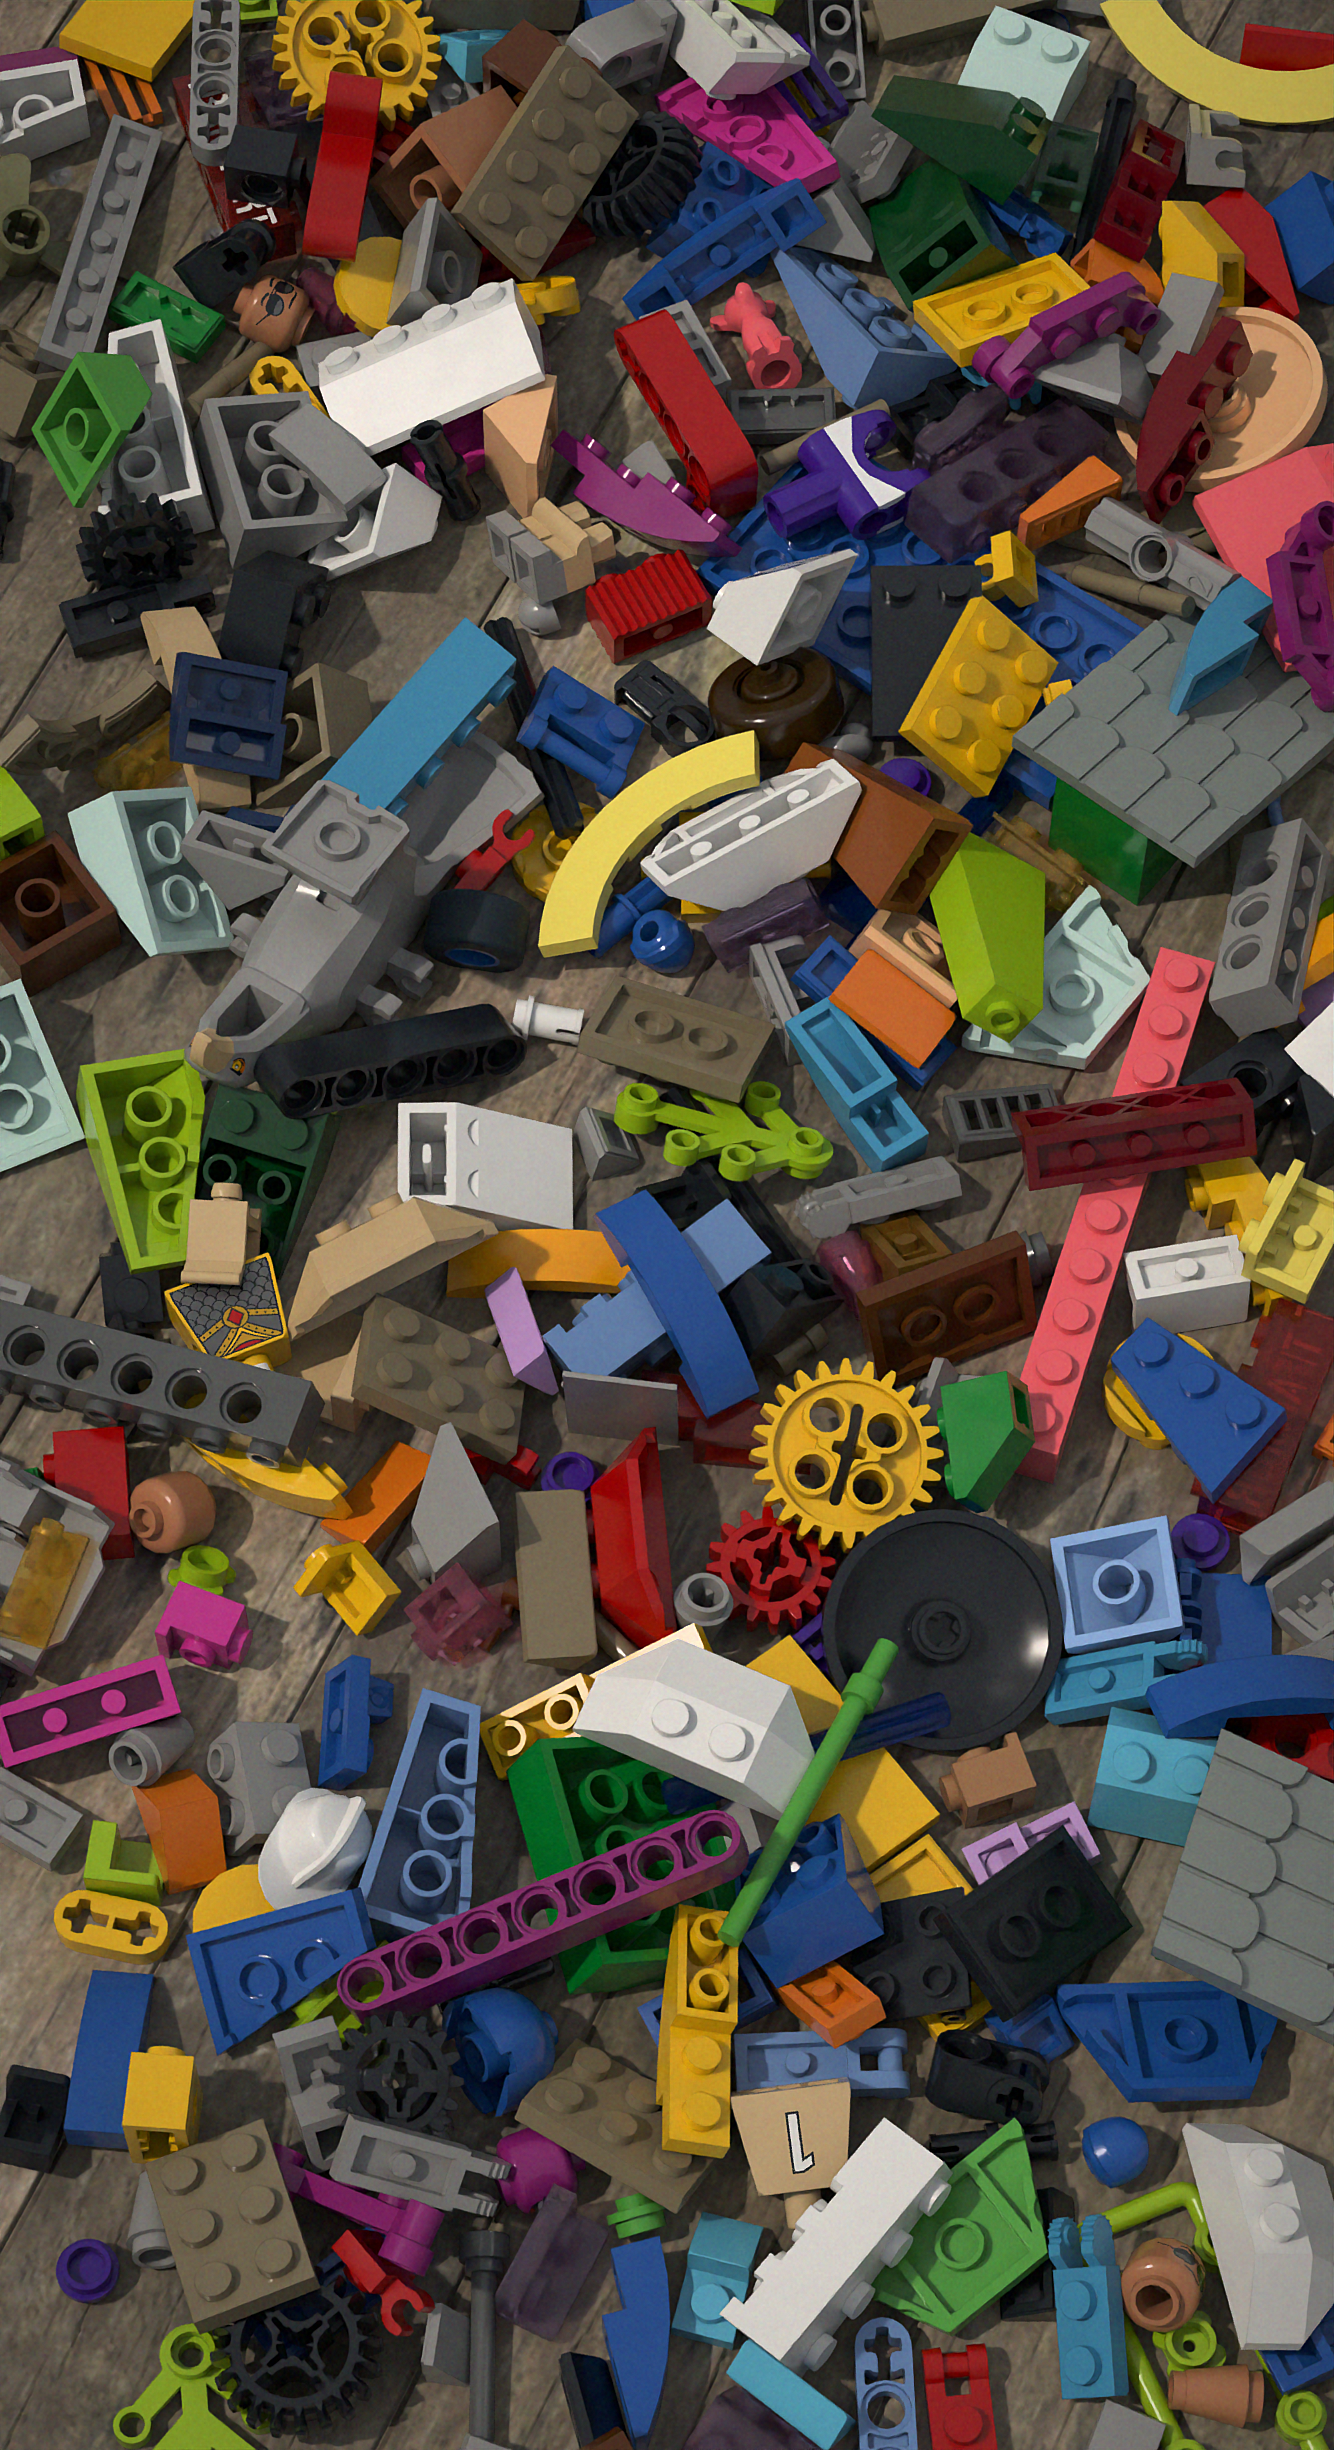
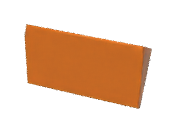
M867 949L828 998L831 1003L918 1069L957 1018L953 1011L872 949Z
M396 1441L344 1497L353 1513L346 1520L325 1518L320 1523V1527L341 1544L359 1540L372 1555L416 1507L431 1455Z

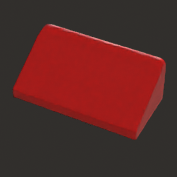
M1245 23L1239 64L1272 71H1300L1334 64V34Z

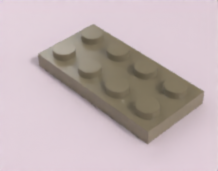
M569 45L556 47L450 214L521 281L534 280L639 113Z

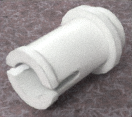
M529 995L528 1001L517 999L512 1026L519 1034H522L524 1040L527 1041L528 1035L569 1042L572 1045L578 1046L584 1009L576 1010L534 1002L535 996Z

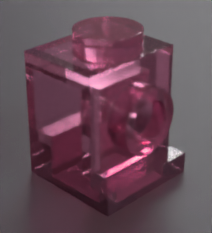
M458 1562L403 1609L417 1627L411 1634V1637L418 1647L432 1661L442 1656L454 1666L498 1627L505 1631L513 1624L485 1584Z

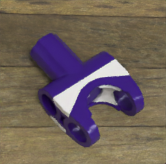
M876 409L842 419L810 435L802 443L797 453L799 461L809 474L764 495L763 505L771 526L781 538L787 539L838 515L853 538L865 540L896 526L925 506L935 493L937 487L936 480L929 470L925 468H917L911 471L909 469L886 471L876 467L869 461L876 455L877 450L884 447L891 440L896 431V425L889 414L884 410Z

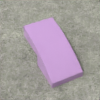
M1075 1801L1021 1828L1015 1822L962 1848L979 1885L1062 1825L1091 1866L1104 1860Z

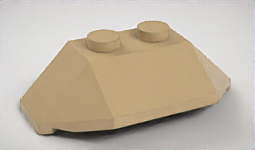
M397 1192L368 1207L367 1209L372 1218L351 1229L345 1219L316 1234L315 1237L320 1245L309 1252L287 1321L289 1341L291 1342L368 1302L376 1293L383 1294L499 1234L494 1222L415 1196L403 1202L400 1194Z

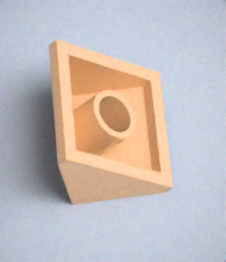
M545 374L546 380L507 396L483 410L485 472L522 518L532 516L534 504L544 497L547 491L556 451L550 445L558 436L556 375Z
M878 909L848 951L859 960L867 949L874 950L947 1008H950L956 1002L957 996L938 928L919 913L911 915Z

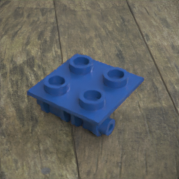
M1190 1558L1175 1559L1185 1631L1170 1641H1181L1182 1639L1202 1641L1208 1647V1660L1203 1665L1242 1657L1272 1655V1610L1265 1588V1583L1271 1578V1575H1263L1248 1585L1243 1581L1242 1574L1202 1573L1196 1568L1195 1560ZM1164 1667V1676L1179 1674L1186 1670L1179 1671Z

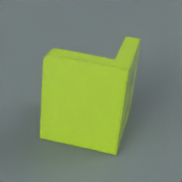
M93 1820L83 1875L86 1890L146 1902L161 1907L165 1885L151 1843L121 1840L116 1822Z

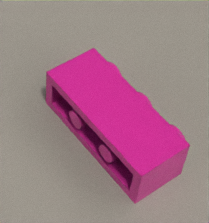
M161 1654L0 1705V1753L5 1768L9 1769L119 1734L127 1729L182 1714L165 1656Z

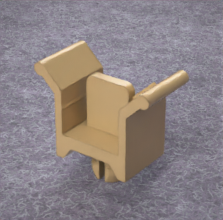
M214 1183L211 1191L213 1200L190 1199L187 1257L184 1269L181 1272V1283L240 1285L246 1260L259 1256L262 1209L250 1208L249 1202L240 1201L242 1200L241 1185L235 1183Z

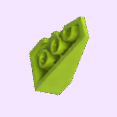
M185 1049L81 1065L79 1069L75 1099L87 1146L131 1275L184 1266L186 1262L190 1199H195L205 1094L199 1072L184 1059Z

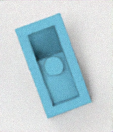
M702 2212L689 2247L687 2270L671 2327V2335L733 2350L738 2329L722 2317L720 2312L733 2297H736L743 2304L745 2303L764 2227Z

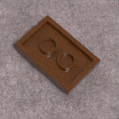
M1016 1230L856 1292L867 1361L873 1362L874 1366L873 1379L881 1382L885 1375L893 1370L896 1372L893 1386L929 1372L935 1357L947 1358L950 1363H953L1034 1331L1038 1325L1026 1243Z

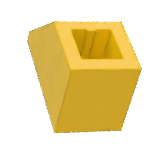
M1162 201V216L1159 221V236L1162 241V270L1159 279L1164 291L1173 272L1218 282L1225 290L1218 308L1244 307V253L1199 202Z

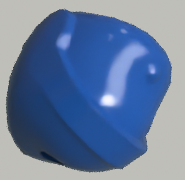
M651 910L638 919L633 928V939L630 949L641 964L654 971L676 973L683 970L690 963L694 953L695 942L692 931L685 920H679L669 911Z
M1114 2116L1094 2122L1083 2130V2155L1091 2173L1100 2184L1107 2185L1110 2189L1117 2188L1131 2182L1145 2170L1149 2158L1148 2139L1145 2131L1135 2121L1121 2116Z

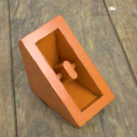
M191 1768L164 1774L150 1786H132L168 1895L207 1886L220 1873L227 1871L218 1797Z

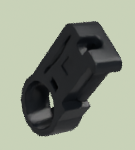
M641 661L615 683L614 703L618 705L623 701L651 726V737L662 745L663 749L671 757L674 758L700 745L715 741V729L709 708L692 698L651 661ZM682 721L698 740L694 742L678 741L670 735L668 730L673 724Z

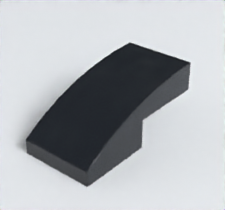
M961 370L931 379L924 395L889 406L891 418L896 425L895 434L890 441L906 460L912 459L934 450L971 430L997 412L1001 402L989 388L974 384L962 375Z

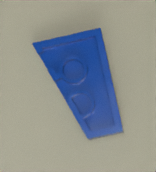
M1148 1317L1110 1358L1113 1371L1148 1418L1154 1420L1169 1440L1174 1453L1183 1465L1189 1467L1201 1483V1489L1212 1504L1219 1499L1287 1421V1413L1284 1407Z
M361 1887L185 1935L217 2056L229 2052L336 1977L348 1962L377 1948Z

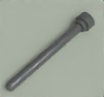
M480 2230L465 2232L459 2236V2263L465 2265V2275L471 2277L469 2433L494 2442L497 2277L503 2275V2266L510 2262V2236L503 2232Z

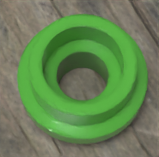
M641 2193L615 2200L618 2212L606 2216L608 2226L615 2224L619 2239L667 2226L663 2212L666 2208Z

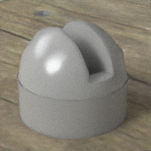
M529 595L522 600L518 608V617L521 625L527 632L534 635H544L562 629L552 600L542 605L537 604Z

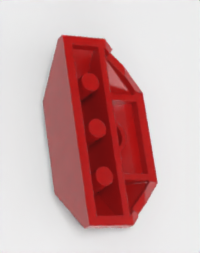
M656 1427L644 1428L590 1487L591 1508L586 1509L589 1544H594L596 1563H590L593 1599H600L601 1614L640 1650L677 1631Z

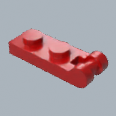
M985 2343L965 2345L964 2352L942 2354L940 2347L921 2349V2366L931 2450H998ZM968 2378L969 2394L946 2396L944 2379Z

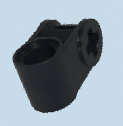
M245 219L213 240H207L182 257L172 268L196 301L211 309L255 277L259 268L266 264L275 254L277 247L276 237L272 229L264 222L257 219Z
M947 2030L940 2033L937 2037L925 2087V2096L934 2106L947 2112L965 2113L999 2122L1003 2125H1006L1015 2117L1020 2125L1025 2127L1035 2122L1042 2112L1043 2093L1050 2082V2067L1047 2060L1039 2052L1030 2048L1017 2047L990 2040L966 2030ZM1022 2064L1027 2065L1025 2076L1019 2074ZM1013 2099L1019 2100L1015 2111L1011 2110Z

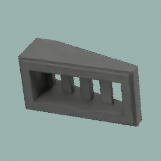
M1052 1083L966 1091L944 1096L942 1116L957 1163L1022 1148L1012 1129L1010 1110L1019 1108L1020 1111L1032 1110L1031 1105L1041 1103L1043 1108L1058 1106ZM999 1113L1003 1127L993 1128L990 1114ZM978 1117L981 1129L972 1130L969 1119Z

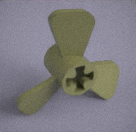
M12 153L0 157V282L6 274L13 277L29 275L37 269L39 264L61 276L71 243L49 240L50 225L48 219L39 209L29 205L31 161L26 155L21 153ZM16 232L28 236L24 246L14 243Z

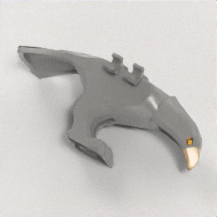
M476 731L462 748L453 744L441 757V760L445 762V766L426 789L417 785L404 799L409 803V807L401 818H398L379 805L375 810H371L359 803V794L330 780H318L284 817L280 827L271 838H267L261 846V853L287 869L293 875L284 886L263 895L268 900L261 907V912L266 916L262 923L252 915L242 913L231 925L230 932L237 935V937L230 943L229 949L236 955L244 958L240 970L236 972L228 985L201 1017L190 1043L184 1050V1059L207 1079L225 1086L238 1088L256 1082L253 1073L255 1063L261 1054L270 1047L326 1034L341 1027L353 1012L358 1013L368 1026L402 1020L396 1016V1013L403 1006V1002L395 995L379 990L374 986L386 974L394 980L397 987L404 994L419 1001L432 987L433 982L426 977L434 969V964L421 955L407 951L406 948L415 939L427 917L432 897L445 887L456 869L475 848L481 851L494 842L492 826L495 818L506 809L514 813L512 819L505 825L504 832L506 833L545 797L536 782L533 772L519 763L515 756L500 747L495 740Z

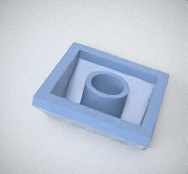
M1167 1515L1050 1539L1057 1593L1062 1613L1065 1649L1068 1653L1083 1655L1150 1641L1160 1644L1169 1642L1185 1631Z

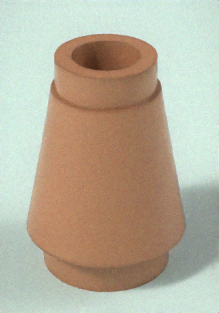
M1244 2363L1187 2369L1184 2371L1172 2370L1170 2372L1168 2382L1169 2409L1181 2410L1184 2413L1241 2429L1244 2427L1245 2422H1260L1264 2402V2378L1262 2371L1248 2370L1247 2364Z

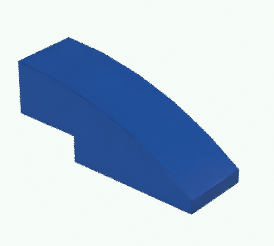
M92 1971L78 2034L64 2123V2132L69 2145L128 2149L122 2120L131 2052L146 2053L155 1981L154 1974Z
M660 2236L610 2248L611 2269L622 2310L602 2315V2333L634 2450H648L660 2414L668 2373L670 2303L668 2275Z

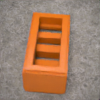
M1096 456L1088 457L1020 514L1017 538L1030 551H1033L1083 528L1091 511L1101 503L1103 498L1112 497L1120 502L1123 479Z

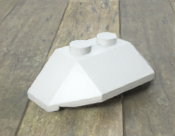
M668 0L678 12L669 45L670 56L712 98L733 100L737 94H757L809 66L810 54L772 18L762 12L728 0Z
M834 759L820 762L816 766L817 768L798 769L760 782V786L749 788L671 830L658 843L652 855L646 856L640 862L642 870L663 892L671 897L729 913L752 906L763 896L791 881L802 879L811 870L829 861L861 794L860 783Z
M679 1638L598 1674L572 1731L777 1820H780L815 1756L790 1685Z
M1186 2123L1182 2132L1241 2350H1300L1334 2304V2200L1324 2166L1243 2124Z

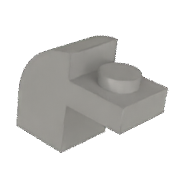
M332 2015L272 2034L285 2089L314 2174L331 2168L343 2133L340 2125L348 2114L346 2108L329 2109L327 2104L333 2097L339 2095V2087L324 2083V2076L331 2073H339L340 2064L332 2060L328 2055L331 2050H343L338 2029Z

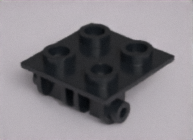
M963 1887L881 1903L884 1934L852 1950L853 1976L880 1998L886 2014V2018L875 2025L941 2013V2020L947 2023L962 2022L966 2019V2010L972 2007L970 1974L932 1920L965 1896Z

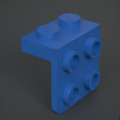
M707 141L699 147L704 156L699 163L703 171L700 176L694 179L697 187L694 191L686 194L684 197L686 204L678 206L671 213V219H664L658 224L655 232L651 231L646 248L663 258L685 240L722 215L755 196L774 188V186ZM770 252L742 272L752 278L758 277L766 269Z

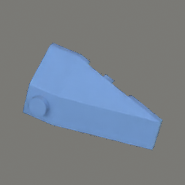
M794 245L785 252H782L779 247L770 252L826 378L842 394L843 402L849 407L858 410L879 399H883L889 407L913 399L926 390L931 379L950 374L957 369L958 365L918 323H914L911 329L893 316L896 305L885 297L877 298L866 291L856 289L858 277L822 251Z

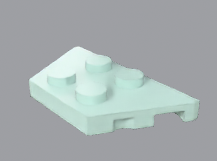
M1088 885L1044 938L1043 1010L1010 1043L971 1024L962 1037V1046L969 1051L1084 1070L1142 1001L1150 977L1140 960L1129 952L1128 941L1118 924L1113 926L1100 905L1101 896L1094 887Z

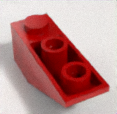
M1231 187L1203 207L1244 253V305L1278 313L1298 325L1300 311L1273 216L1244 188Z

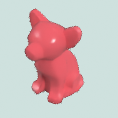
M741 282L737 284L735 294L728 298L724 315L710 318L711 328L717 331L741 333L743 348L746 350L749 358L746 362V370L755 389L795 388L802 379V363L799 362V358L793 351L794 342L789 336H782L779 328L771 320L776 314L774 301H764L759 293L752 291L749 284Z

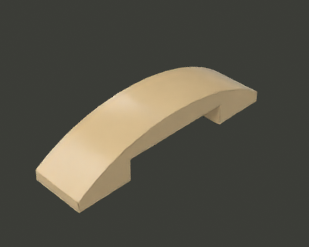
M194 606L146 611L140 616L154 666L163 665L171 694L176 653L188 652L222 659L206 623ZM183 764L189 787L192 788L199 815L202 810L218 813L227 812L232 806L249 809L251 806L249 775Z

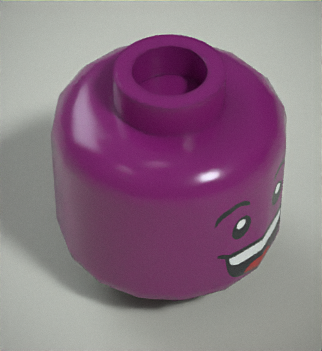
M529 2127L503 2137L496 2146L497 2157L512 2164L506 2180L494 2179L506 2207L515 2204L522 2213L528 2215L575 2196L578 2190L576 2173L586 2169L585 2160Z

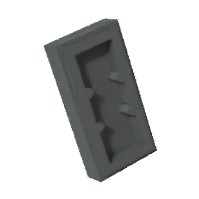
M834 387L727 390V408L750 445L786 444L834 419L836 420Z

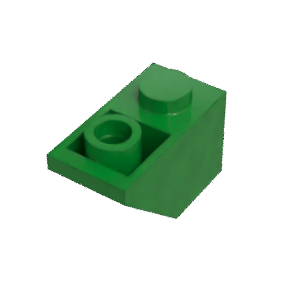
M1008 1371L940 1386L943 1406L937 1410V1422L943 1439L948 1443L950 1463H947L944 1467L945 1483L950 1495L957 1502L976 1514L989 1510L1035 1443L1028 1385Z

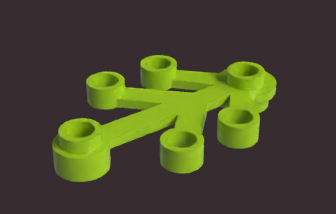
M756 1081L751 1083L747 1088L744 1107L750 1114L761 1117L771 1130L757 1127L733 1101L716 1099L690 1088L691 1096L698 1101L704 1102L715 1115L662 1102L658 1097L656 1089L644 1083L629 1084L617 1096L614 1122L620 1129L628 1133H651L658 1128L659 1122L684 1128L670 1131L665 1139L663 1156L666 1161L676 1166H690L697 1159L721 1154L719 1172L723 1177L732 1181H746L753 1174L781 1168L785 1173L796 1178L812 1179L820 1176L824 1168L832 1161L833 1146L830 1141L815 1129L798 1127L779 1106L780 1089L769 1082ZM691 1131L703 1133V1134H706V1135H703V1136H699V1137H698L695 1133H693V1132H691ZM751 1146L762 1150L754 1152L749 1147Z
M194 2323L184 2324L173 2329L164 2338L159 2352L162 2371L132 2406L121 2409L113 2420V2431L120 2445L127 2449H139L145 2446L153 2434L151 2421L181 2390L183 2414L153 2450H256L209 2412L207 2386L226 2400L234 2392V2390L219 2391L216 2386L215 2377L225 2369L215 2367L211 2363L210 2353L222 2347L219 2342L214 2340L212 2330L200 2335ZM196 2348L203 2352L204 2357L199 2365L186 2367L180 2362L181 2355L187 2349ZM251 2405L241 2411L242 2421L247 2430L257 2435L270 2433L271 2417L257 2429H252L246 2422L247 2413ZM130 2418H139L145 2423L142 2433L136 2437H127L121 2432L123 2423Z

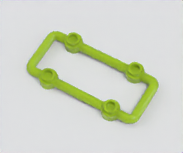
M1185 2181L1171 2183L1099 2213L1102 2216L1106 2215V2219L1110 2220L1109 2223L1112 2225L1111 2229L1113 2235L1179 2207H1186L1197 2229L1192 2241V2249L1200 2256L1205 2270L1217 2273L1223 2284L1198 2188L1194 2183ZM1083 2222L1077 2225V2228H1079V2235L1081 2234L1080 2227L1083 2225ZM1082 2256L1083 2267H1089L1088 2263ZM1123 2310L1128 2376L1146 2415L1166 2423L1160 2441L1162 2449L1206 2450L1203 2445L1195 2440L1185 2439L1173 2411L1168 2408V2400L1132 2323ZM1254 2350L1279 2401L1274 2413V2427L1281 2439L1288 2444L1300 2446L1302 2450H1330L1322 2435L1327 2421V2411L1325 2404L1319 2396L1307 2390H1299L1282 2396L1259 2351Z

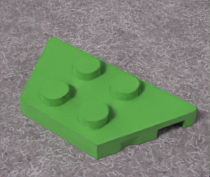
M1015 2117L950 2169L953 2174L947 2181L952 2186L948 2197L932 2216L929 2217L923 2213L911 2229L909 2234L914 2239L909 2250L893 2268L887 2265L883 2267L871 2283V2286L875 2288V2293L871 2300L953 2337L1049 2259L1048 2241L1025 2133Z

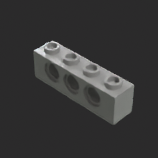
M1303 818L1244 835L1240 858L1236 865V877L1232 896L1227 907V919L1223 938L1218 949V961L1214 980L1209 991V1003L1217 1016L1224 1019L1238 1037L1297 1021L1330 858V852Z

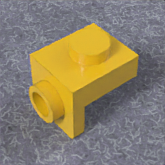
M359 1540L336 1546L325 1544L316 1549L304 1562L306 1570L293 1587L301 1598L322 1593L356 1636L372 1632L402 1593Z

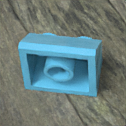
M1111 1707L1087 1825L1185 1846L1219 1736L1166 1739L1155 1716Z

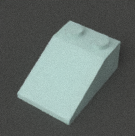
M995 6L974 43L958 85L1010 92L1018 99L1020 97L1029 98L1040 105L1046 113V118L1052 121L1038 156L1015 187V189L1024 193L1087 80L1091 41Z
M191 787L112 791L67 813L81 864L150 957L229 950V945L234 940V936L230 932L231 925L225 905L180 852L182 840L199 816Z
M21 979L0 986V1172L85 1138Z

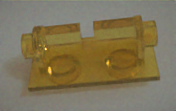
M170 711L164 712L160 720L137 735L138 741L135 744L130 745L126 743L108 757H101L97 760L98 767L91 773L101 788L106 789L109 786L111 791L154 789L183 768V763L170 761Z
M994 812L992 817L1001 827L996 834L987 831L981 838L1045 873V908L1049 911L1057 909L1061 913H1065L1076 899V895L1071 892L1076 885H1079L1084 890L1088 887V884L1079 875L1085 867L1060 847L1053 854L1046 851L1036 843L1042 835L1019 816L1015 815L1009 823L998 813Z
M42 1518L41 1523H35L0 1610V1637L47 1650L90 1542L88 1537L64 1531L65 1526L49 1518Z

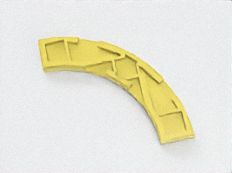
M1107 0L1100 4V10L1108 25L1127 53L1149 74L1156 78L1163 87L1188 103L1199 104L1200 108L1204 110L1228 111L1235 114L1240 122L1264 126L1314 125L1334 121V64L1300 71H1272L1249 67L1216 55L1195 42L1171 20L1157 0Z
M754 730L700 745L668 760L624 789L597 814L568 851L547 895L540 922L538 943L544 958L598 949L601 922L613 891L611 884L625 861L631 862L644 846L663 830L662 823L681 810H693L718 797L760 786L759 742Z

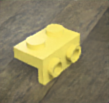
M1295 1158L1286 1175L1276 1172L1262 1202V1204L1269 1208L1261 1222L1253 1218L1251 1219L1241 1238L1238 1250L1246 1253L1241 1276L1306 1304L1334 1250V1191L1303 1178L1306 1163Z

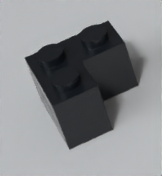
M269 550L236 568L218 643L221 658L288 671L287 683L290 682V679L296 678L301 669L304 656L303 648L298 647L301 630L317 621L318 617L322 618L329 606L331 587L325 585L329 568Z

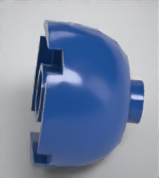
M495 1987L472 1992L448 2002L443 2011L442 2030L447 2034L445 2041L455 2038L460 2059L452 2064L451 2068L454 2075L464 2078V2085L460 2086L464 2094L484 2114L497 2110L495 2115L497 2117L518 2109L522 2099L537 2082L553 2071L558 2031L552 2017L546 2011H541L532 2000L513 1989Z

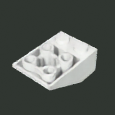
M457 1102L398 1103V1193L403 1202L415 1196L491 1220L498 1231L573 1229L572 1129Z

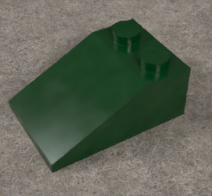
M899 75L892 77L871 115L872 118L1002 206L1038 156L1052 124V121L1046 118L1043 108L1026 97L1018 99L1010 92Z

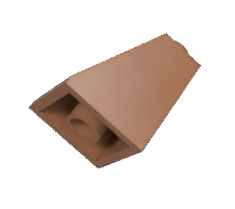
M501 85L421 123L369 181L404 229L407 228L428 198L437 197L449 212L452 211L518 108ZM459 223L468 236L474 239L475 237Z

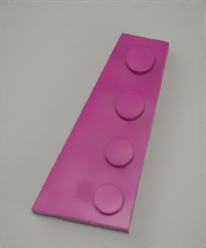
M690 77L654 95L659 112L665 111L671 117H675L680 124L684 123L694 135L705 142L708 141L742 163L746 169L774 187L799 178L807 192L811 193L841 178L835 158L774 85L757 94H737L733 100H720L708 96L705 90Z

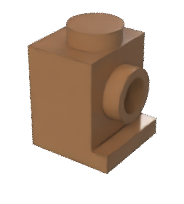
M1016 1732L1004 1736L1003 1748L992 1751L990 1747H979L964 1753L958 1758L956 1763L951 1764L950 1774L938 1779L946 1808L949 1812L958 1810L965 1829L1024 1811L1034 1806L1037 1784Z

